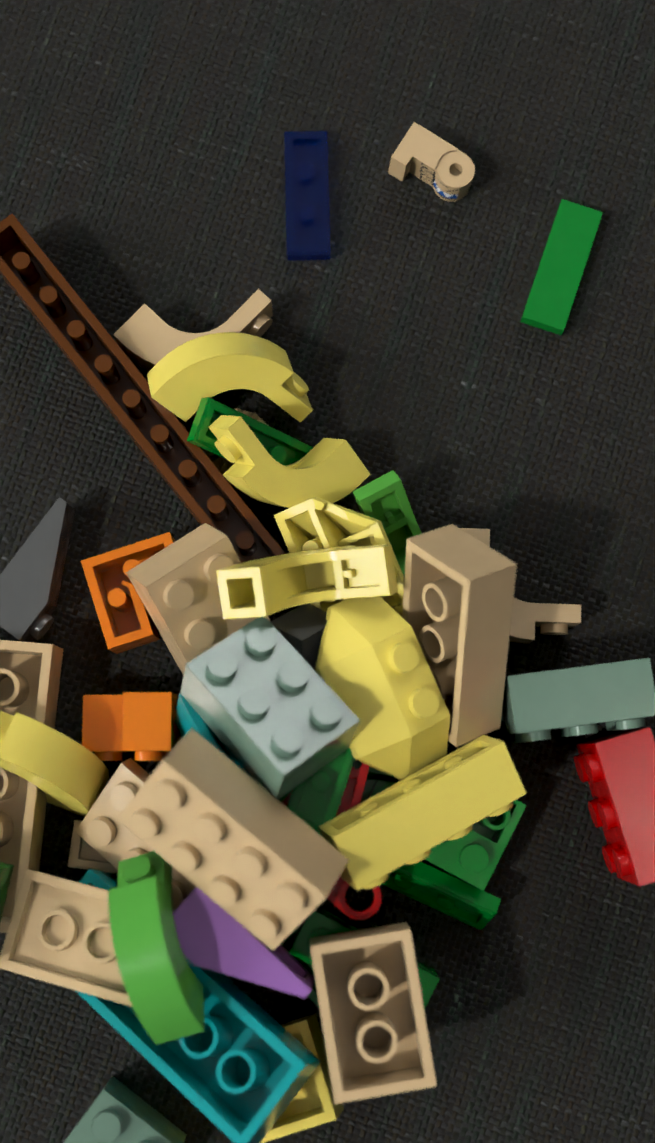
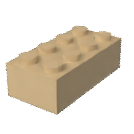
M450 524L406 539L402 618L412 626L450 713L448 741L455 747H458L482 735L500 729L517 564L454 524Z
M193 728L187 732L162 760L116 818L272 951L327 898L349 861L347 857Z

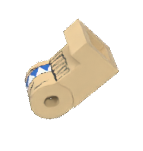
M414 122L391 156L388 173L402 182L407 174L411 173L431 185L441 199L455 202L467 195L475 174V166L472 159L465 153Z

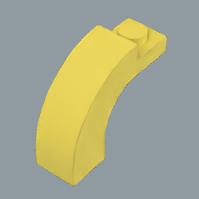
M223 332L195 338L169 352L147 373L151 397L184 422H187L197 412L202 398H212L217 394L234 389H248L265 395L299 422H302L313 411L306 394L309 388L302 378L293 372L286 351L275 343L255 335Z
M221 415L208 427L218 439L215 442L218 451L228 461L234 463L223 476L237 490L263 503L291 508L314 497L335 503L349 495L371 475L345 439L323 438L302 459L284 466L267 452L241 416Z
M391 544L361 547L348 545L307 550L256 559L216 570L223 619L267 617L290 607L313 602L390 596L398 592Z
M0 711V767L37 786L45 793L48 803L85 817L108 781L109 772L106 765L87 748L63 733L18 712L13 716Z

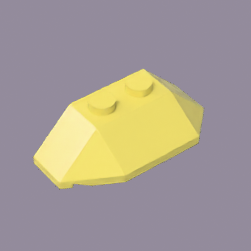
M317 497L274 515L289 553L348 545L361 547L390 544L380 520ZM392 549L398 592L390 596L380 597L402 617L404 575ZM345 599L313 602L311 605L327 612L328 607Z
M380 596L347 598L328 607L326 614L327 623L321 638L315 670L361 720L349 747L354 759L392 775L401 781L446 756L450 713L412 626Z

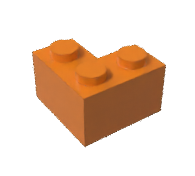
M170 532L81 560L108 650L116 654L160 640L156 626L126 572L174 543L176 540Z
M123 692V695H83L82 746L91 752H95V755L101 761H123V752H135V761H162L181 740V734L174 722L179 696L172 692Z

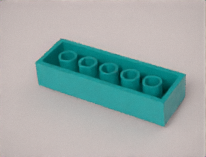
M89 869L79 883L109 890L117 887L118 878L112 873ZM188 958L186 960L204 988V1032L156 1045L142 1026L133 1007L76 991L234 1143H261L321 1062L226 975L196 966Z

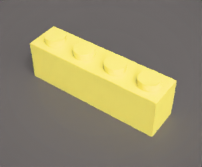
M482 735L320 825L318 828L323 838L349 859L341 873L342 879L357 891L362 888L371 889L384 883L389 877L388 873L400 866L415 864L424 860L431 854V848L445 840H456L464 837L471 832L473 824L485 817H494L507 812L513 807V801L527 793L504 741Z

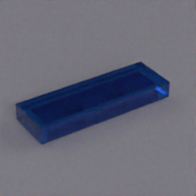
M327 131L284 132L287 261L330 260Z

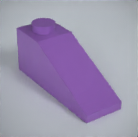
M195 887L173 911L175 927L185 958H188L194 965L302 998H306L312 991L315 976L283 946L279 945L272 951L198 887Z

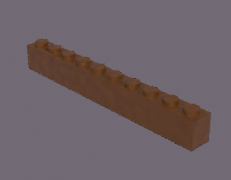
M13 213L0 222L1 276L200 525L206 523L226 534L241 563L286 554L200 447L187 442L188 431L171 411L151 397L147 380Z

